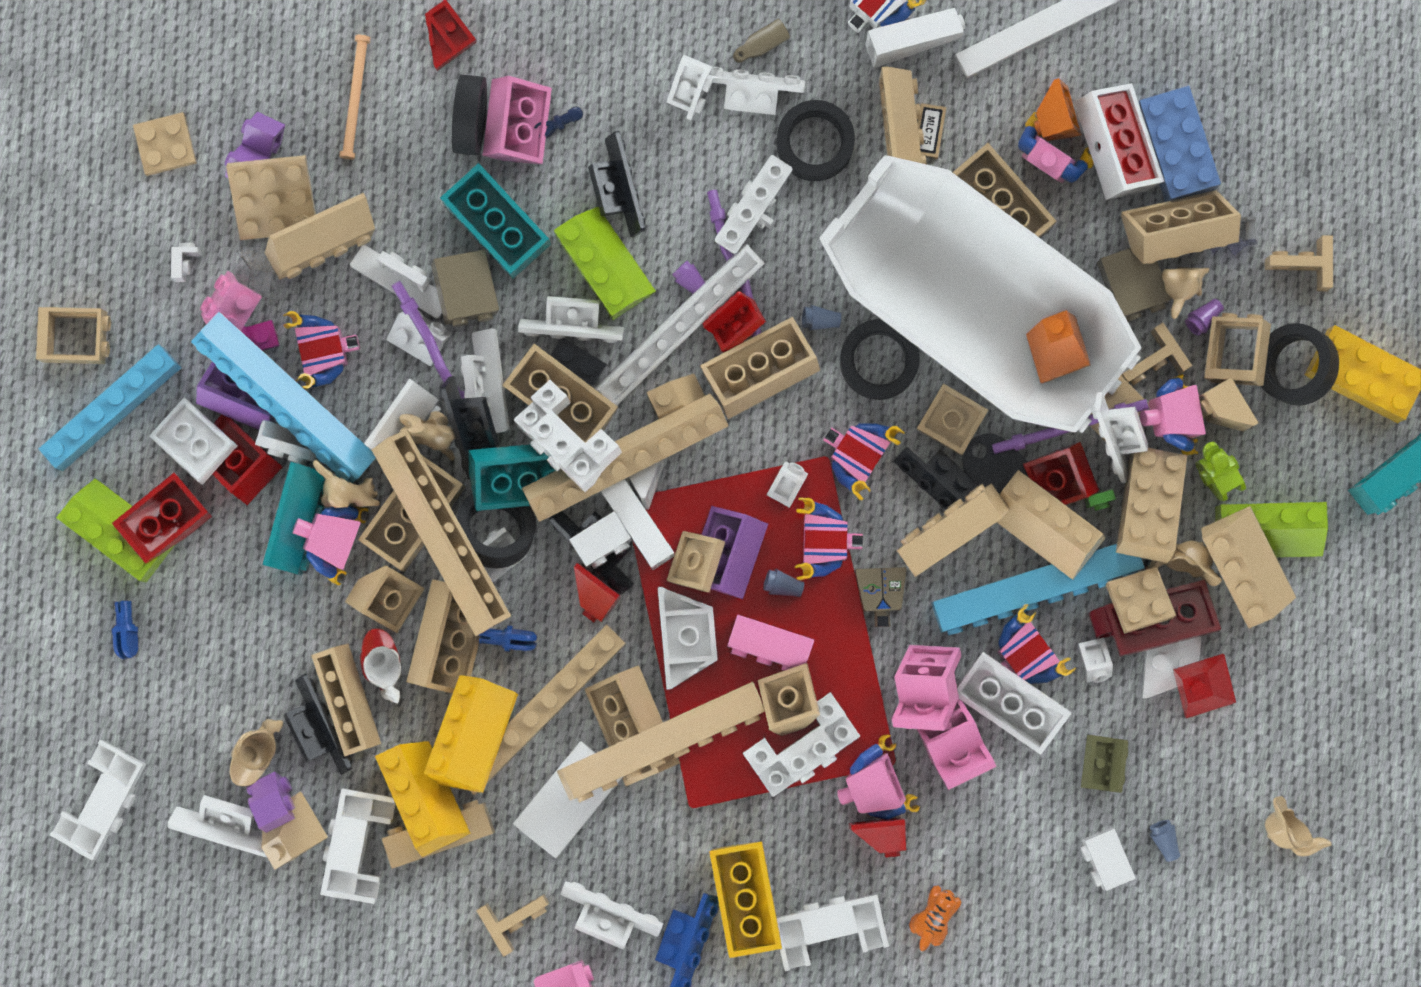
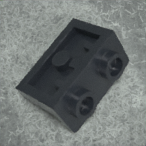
M565 338L560 339L551 354L554 359L591 387H594L607 366L606 363Z

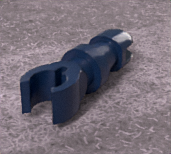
M573 107L567 110V113L561 116L557 114L553 116V120L547 121L546 138L550 137L557 129H564V125L580 120L583 117L581 108ZM541 122L537 123L534 126V128L537 129V127L541 125Z

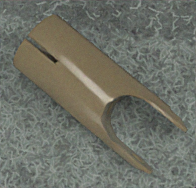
M778 18L751 34L744 45L737 48L734 52V60L741 63L748 58L762 56L790 39V35L783 22Z

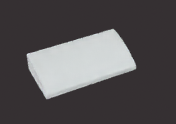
M984 652L977 658L957 685L960 700L1040 755L1072 713Z
M580 741L557 770L596 752ZM556 770L513 824L557 859L614 787L603 791L602 787L592 791L593 797L580 803L577 798L570 801ZM623 777L617 779V780H616L617 783H619V781H620Z

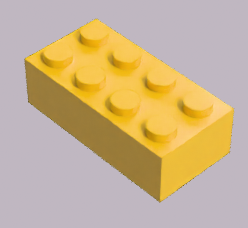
M1336 325L1327 329L1325 335L1332 340L1339 355V371L1331 389L1396 423L1406 420L1421 390V369ZM1317 351L1304 374L1311 379L1315 376L1319 366Z

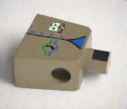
M906 567L856 569L855 577L863 612H874L875 627H891L890 611H900L902 609Z

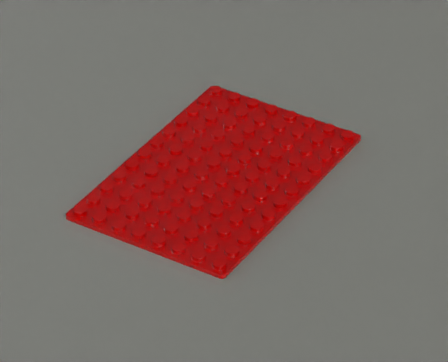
M826 456L795 462L808 475L790 508L767 495L783 465L654 493L649 510H645L673 550L674 555L683 531L702 535L711 506L746 514L768 524L743 599L712 589L708 593L667 581L674 557L652 570L633 541L670 719L751 682L754 683L762 701L758 680L783 671L781 670L783 665L772 662V665L768 666L756 662L757 656L748 653L746 658L731 654L732 648L727 646L737 615L814 639L806 664H808L816 700H820L831 692L860 737L836 753L837 760L825 768L822 764L813 770L815 775L804 783L799 779L787 788L849 775L850 767L862 752L874 744H878L881 736L890 735L850 550L847 549V559L842 561L841 567L827 576L811 577L804 580L797 579V577L803 576L802 568H795V566L803 563L805 513H798L796 509H804L805 503L798 499L811 498L814 502L827 505L842 515L830 459ZM778 569L796 580L804 582L801 597L771 595L769 591L763 590L768 570L775 571ZM658 587H663L713 607L717 661L672 689H667ZM763 712L759 714L760 720L746 726L743 721L735 725L737 730L728 735L722 736L721 732L712 736L714 741L699 747L697 743L689 746L690 752L678 757L689 807L699 808L768 793V789L743 755V752L765 738L777 755L820 724L815 719L804 729L780 736L769 730L766 713ZM891 736L885 740L887 748L892 745ZM884 750L883 754L888 753L890 761L894 765L896 762L894 750Z

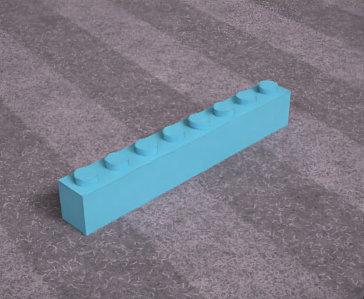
M220 312L191 341L201 354L206 355L213 361L221 372L227 374L242 391L247 392L256 400L259 407L267 410L280 426L289 430L300 444L310 449L320 462L326 464L335 472L337 477L353 483L375 460V455L363 442Z
M1117 544L1096 550L1073 580L1051 564L933 601L931 604L940 632L947 631L948 636L962 632V626L972 623L973 628L988 624L987 618L997 615L998 620L1013 616L1012 610L1021 608L1025 604H1028V607L1024 612L1038 608L1037 602L1046 599L1049 604L1064 600L1062 594L1073 592L1074 596L1089 592L1087 586L1098 584L1099 588L1105 587L1107 582L1112 581L1113 578L1125 577L1144 569L1142 559L1116 553Z

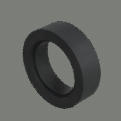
M464 74L459 76L452 116L453 153L478 156L480 153L487 106V82L485 77Z
M809 100L792 107L782 118L777 131L776 147L780 160L792 167L791 173L807 181H823L839 174L849 163L855 145L854 128L849 117L838 106L823 100ZM812 117L823 118L836 127L840 134L841 147L832 160L824 164L813 165L803 162L794 154L790 145V135L794 127L802 120Z
M881 319L869 320L853 329L847 336L840 354V368L846 383L859 395L874 400L889 399L906 390L915 378L920 362L918 347ZM870 336H888L894 339L904 352V370L896 380L888 384L870 383L863 379L856 370L854 364L855 350L864 339Z
M1293 323L1277 328L1270 333L1264 384L1261 387L1270 396L1290 405H1307L1319 400L1332 388L1338 375L1339 355L1334 343L1327 335L1309 325ZM1295 341H1310L1317 349L1319 355V366L1315 376L1309 383L1300 388H1284L1278 381L1275 372L1276 361L1280 352L1287 345Z
M473 494L465 498L459 507L456 518L484 567L497 569L509 567L519 562L528 553L536 530L535 515L530 506L501 509L508 512L517 521L520 536L514 543L506 547L496 548L484 545L472 534L470 519L479 511L475 510Z

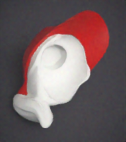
M375 628L370 630L363 639L362 652L359 657L364 677L380 688L383 699L398 703L400 692L394 686L401 674L400 656L391 635L382 629Z

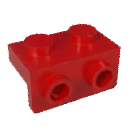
M739 291L704 321L702 325L704 329L713 334L721 351L724 353L743 343L766 321L756 302Z

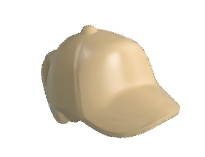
M1186 541L1181 544L1176 543L1175 553L1168 563L1152 560L1146 566L1147 570L1154 567L1159 568L1165 564L1172 570L1188 572L1195 578L1201 577L1211 586H1217L1222 582V579L1211 568L1214 560L1203 542Z
M266 719L258 730L243 734L236 742L231 752L232 760L230 764V777L235 785L250 786L267 769L276 751L274 733L280 732V729H282V720Z
M1278 796L1273 799L1275 811L1267 817L1265 828L1267 837L1275 845L1291 849L1298 856H1309L1332 845L1328 839L1322 837L1312 838L1308 827L1295 817L1292 809H1288L1284 797Z

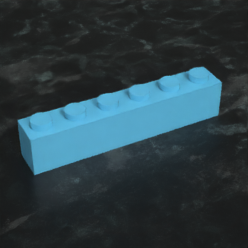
M158 344L38 449L54 468L64 471L182 367L165 348Z

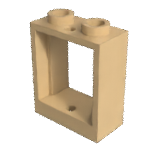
M38 307L36 359L43 363L105 364L106 357H109L110 344L106 342L107 331L111 329L110 316H107L108 313L101 308ZM55 318L97 319L95 355L54 354Z
M1222 313L1221 317L1212 316L1204 378L1212 383L1221 384L1232 378L1237 385L1263 386L1271 324L1264 320L1263 316L1257 314H1247V318H1237L1238 315L1233 313ZM1226 328L1258 330L1253 371L1221 369Z

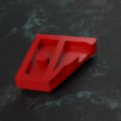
M443 0L425 13L433 64L437 71L477 43L476 38L447 0Z

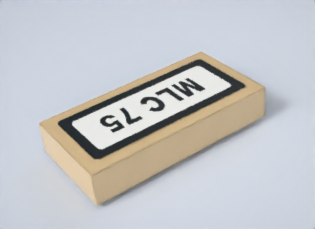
M921 103V119H918L917 123L918 129L923 130L924 144L920 145L921 155L925 154L928 158L938 159L946 107Z

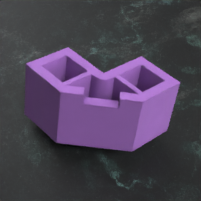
M259 112L251 119H246L241 129V133L244 134L242 143L234 152L231 151L227 155L225 166H227V163L270 159L272 153L276 154L281 145L285 124Z
M273 772L257 780L254 784L246 786L248 794L251 795V798L248 799V804L259 829L267 833L295 819L292 812L295 806L289 793L292 791V787L286 776L282 777L277 772Z

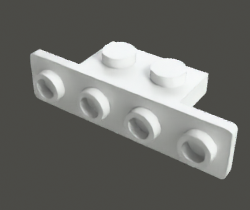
M712 67L709 76L713 78L712 83L726 84L724 109L775 115L778 90L804 93L805 81L793 75L779 78L775 77L772 73L766 72L752 75L746 70L726 72L722 68Z
M771 155L754 181H749L742 190L741 194L744 196L740 202H735L727 213L729 218L716 236L715 242L731 253L737 254L791 174L792 167Z
M366 245L361 246L350 263L351 268L394 294L396 293L391 285L401 281L410 298L413 297L420 310L435 319L440 318L442 311L437 289L429 284L428 278L425 277L427 275L425 271L415 265L412 268L403 263L405 260L394 252H391L389 255L382 251L379 254Z
M548 296L546 321L520 319L518 332L532 337L546 334L557 339L571 336L582 341L596 338L602 339V341L607 343H615L623 339L624 327L598 325L600 300Z
M490 328L473 332L474 355L461 357V373L465 383L464 397H486L496 434L508 432L510 426L505 389L502 386L504 382L497 330Z
M1103 392L1097 393L1096 403L1092 404L1093 418L1099 421L1100 437L1106 440V453L1112 457L1114 474H1118L1121 483H1127L1129 464L1125 454L1148 451V441L1136 407L1109 410Z
M204 795L200 803L199 813L182 807H176L168 821L167 827L267 858L261 848L262 832L252 829L254 816L249 808Z
M567 881L564 883L561 895L584 905L574 929L623 950L633 927L658 937L663 923L659 922L655 916L636 912L630 905L613 902L605 894L590 892L579 883Z

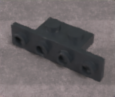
M614 131L605 138L610 161L591 164L588 169L600 215L608 216L624 213L630 237H635L645 230V217L641 213L638 203L639 195L637 189L634 188L632 168L625 154V142L621 138L620 132Z
M449 376L441 386L440 396L447 408V419L453 428L455 446L459 448L462 458V469L466 472L468 480H470L469 450L496 448L499 441L486 397L461 399L455 376Z
M908 447L894 460V463L904 473L910 476L922 490L926 491L945 510L960 498L963 502L966 501L965 497L978 486L941 449L927 464Z
M563 511L552 515L549 522L557 533L563 535L569 541L575 535L601 520L602 517L595 511L578 527ZM631 547L618 555L615 552L605 557L607 562L593 569L599 572L608 581L609 586L620 594H624L634 585L616 566L630 552Z
M307 674L301 675L295 682L306 704L285 713L283 716L306 763L330 752L339 773L343 775L352 769L351 756L347 755L344 757L335 726H332L328 719V709L323 702H320L316 694L317 687L315 682L311 678L309 679Z

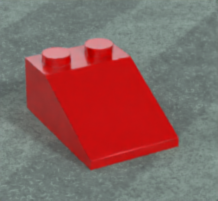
M221 414L214 424L238 446L212 475L231 494L248 505L283 466L270 454H267L263 447L255 445L256 441L235 421Z
M174 472L112 522V524L145 564H147L192 534L212 516Z

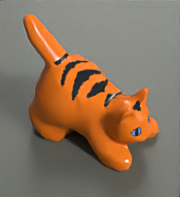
M938 885L933 886L925 910L915 914L909 923L911 932L921 937L919 943L920 951H925L930 943L934 946H939L943 943L948 934V922L962 903L960 898H955L952 891L945 890L941 892V887Z

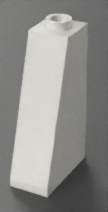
M955 8L869 30L865 45L873 67L876 68L961 39L963 30L966 28L962 15H957Z
M625 479L601 491L652 570L675 556L673 550Z

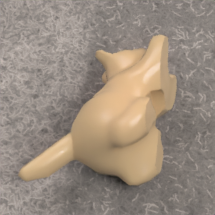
M1177 267L1176 269H1164L1162 271L1161 277L1164 282L1165 291L1173 299L1171 317L1173 319L1178 317L1186 300L1191 299L1195 294L1197 296L1202 295V278L1209 273V268Z
M433 411L426 421L412 414H402L399 417L400 422L405 425L400 432L407 429L415 445H426L433 450L441 451L452 461L455 459L453 451L449 448L451 442L455 439L453 429L447 426L448 419L444 414Z
M317 460L313 461L316 471L325 478L323 496L321 498V502L325 507L343 508L348 507L349 504L354 507L380 506V502L374 499L378 496V492L373 484V478H365L363 483L356 485L335 476Z

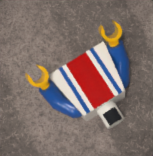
M850 0L849 8L855 14L847 23L854 31L859 33L867 23L875 29L902 22L915 11L916 6L925 4L926 0H920L918 3L916 0Z

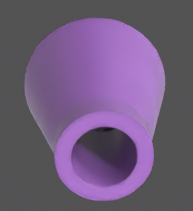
M685 261L672 274L676 279L675 282L692 294L705 283L694 263L691 265L688 261Z
M1212 299L1207 304L1189 313L1185 324L1193 334L1198 336L1202 333L1205 334L1211 327L1212 316L1218 317L1224 310V307L1220 301Z

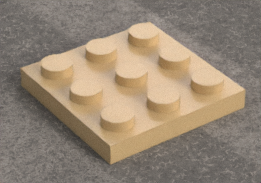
M306 155L227 163V174L240 240L267 238L278 231L316 215Z

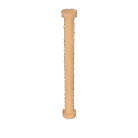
M355 35L357 46L343 151H340L339 155L343 159H355L353 149L367 44H370L371 39L366 35Z

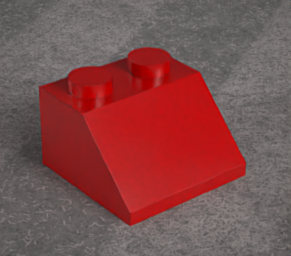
M1081 442L1057 449L1023 464L1028 478L1064 505L1088 498L1099 491Z

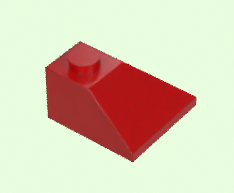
M576 563L574 571L579 603L585 609L582 614L593 623L597 619L603 622L621 597Z
M1224 654L1173 669L1186 719L1236 703Z
M901 817L888 820L880 819L848 823L850 830L877 852L884 853L885 858L901 856L900 851H906L905 819Z

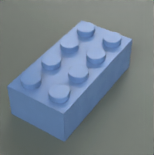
M1190 86L1139 100L1138 103L1165 181L1159 184L1164 201L1167 202L1216 190L1221 185Z

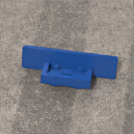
M704 893L695 917L673 909L655 958L656 961L676 969L670 987H691V979L695 968H697L701 960V951L710 935L711 923L718 913V896Z

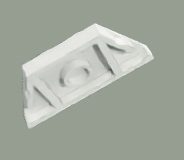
M658 587L667 689H672L717 661L713 607L663 587Z
M1169 620L1160 622L1159 624L1166 625L1168 624ZM1201 637L1150 649L1145 652L1141 698L1147 699L1177 687L1173 669L1199 661Z

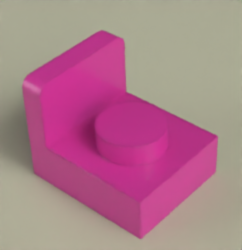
M272 320L248 327L244 326L241 330L262 351L280 346Z

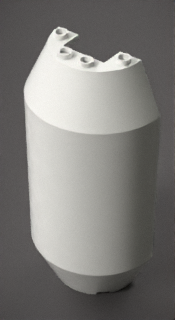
M884 155L868 175V182L841 217L839 219L835 217L819 238L849 295L1011 419L1073 433L1077 431L1083 433L1092 421L1088 417L1092 413V404L1096 403L1097 393L1103 392L1105 396L1109 392L1113 395L1122 383L1118 378L1127 367L1132 370L1141 358L1137 353L1142 347L1110 290L948 169ZM1067 310L1076 316L1091 365L1048 382L1040 383L1026 334L1042 319Z

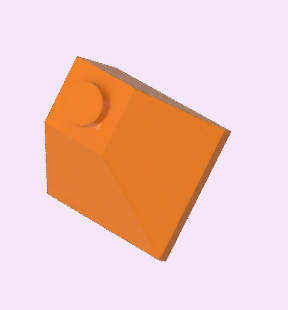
M1060 78L1054 79L1036 112L1038 120L1034 121L1037 134L1046 141L1081 136L1069 88Z
M1067 310L1042 319L1026 334L1040 383L1048 382L1091 365L1076 316Z

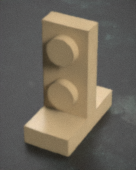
M1322 235L1317 239V256H1314V252H1299L1298 256L1288 255L1287 251L1272 252V255L1265 259V270L1317 271V291L1327 292L1333 288V236Z
M1164 323L1150 331L1161 349L1135 365L1132 370L1129 369L1121 374L1133 386L1146 378L1144 373L1149 369L1153 368L1154 371H1157L1168 364L1166 358L1170 360L1179 375L1192 367V364Z
M545 894L500 921L497 920L488 903L476 911L504 957L514 950L504 931L508 929L511 934L524 926L522 920L529 916L533 920L547 912L545 906L549 904V901Z

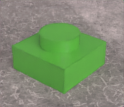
M1113 489L1084 499L1086 508L1094 506L1095 511L1110 507L1109 502L1116 500Z

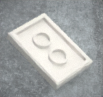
M185 397L149 435L201 485L206 482L238 446Z

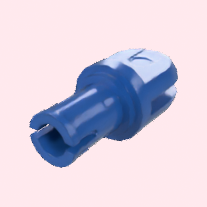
M132 601L115 602L116 625L111 629L114 651L121 659L132 658L138 652V627L133 624Z
M510 625L504 628V630L489 629L479 634V644L500 645L506 652H510L511 649L531 651L537 646V643L533 642L537 640L534 632L513 629V626Z

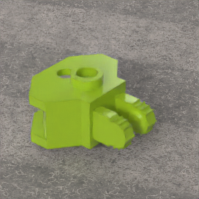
M1214 441L1203 446L1204 458L1196 461L1195 466L1202 482L1211 490L1216 498L1224 502L1228 499L1227 493L1235 488L1239 491L1245 490L1246 485L1238 471L1239 464L1233 455L1228 456L1222 448L1219 449V446Z

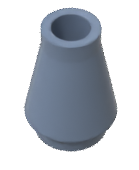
M814 305L804 307L802 313L803 328H808L809 331L840 328L841 312H834Z
M778 569L775 571L768 570L763 590L769 591L771 595L801 597L804 582L798 581Z
M1162 820L1151 825L1150 836L1163 854L1166 862L1178 859L1181 855L1178 849L1175 825H1171L1170 820Z

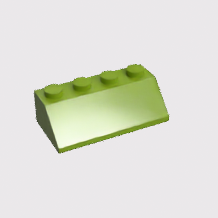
M599 207L575 215L553 230L556 238L613 321L656 292L606 217L600 215Z
M94 478L72 496L56 518L137 580L147 583L174 546L145 564L112 524V522L130 509L132 505Z
M1327 502L1221 504L1215 507L1216 522L1251 506L1276 558L1323 556L1328 531Z

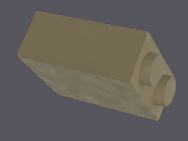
M1131 248L1100 258L1097 262L1104 284L1112 292L1127 322L1141 318V313L1148 310L1151 311V314L1166 309L1165 304L1172 300L1165 291L1164 282L1161 277L1162 272L1157 261L1151 264H1143L1133 254Z
M485 249L433 260L431 268L445 325L452 324L453 327L467 325L469 320L478 319V322H486L494 319L493 316L499 311V306Z

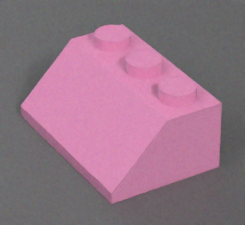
M512 76L492 79L482 156L508 162L543 164L546 122L549 116L552 88ZM541 122V125L538 126L537 129L534 128V126L537 123Z
M737 615L727 647L732 648L731 654L746 658L748 653L757 656L756 662L768 666L775 662L783 665L781 670L785 671L807 663L814 639Z

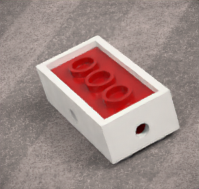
M1132 83L1091 91L1074 102L1106 200L1146 192L1165 182Z

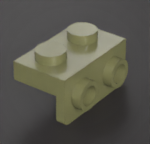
M1087 735L1081 788L1122 793L1125 783L1126 759L1128 757V740Z

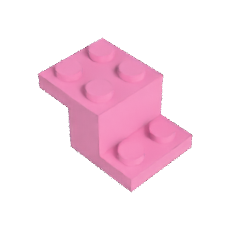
M909 645L894 676L899 704L892 717L893 727L945 731L959 699L954 672L961 658L960 648Z
M958 699L945 731L916 729L931 762L948 790L996 767L994 759L982 741L974 719L960 699Z

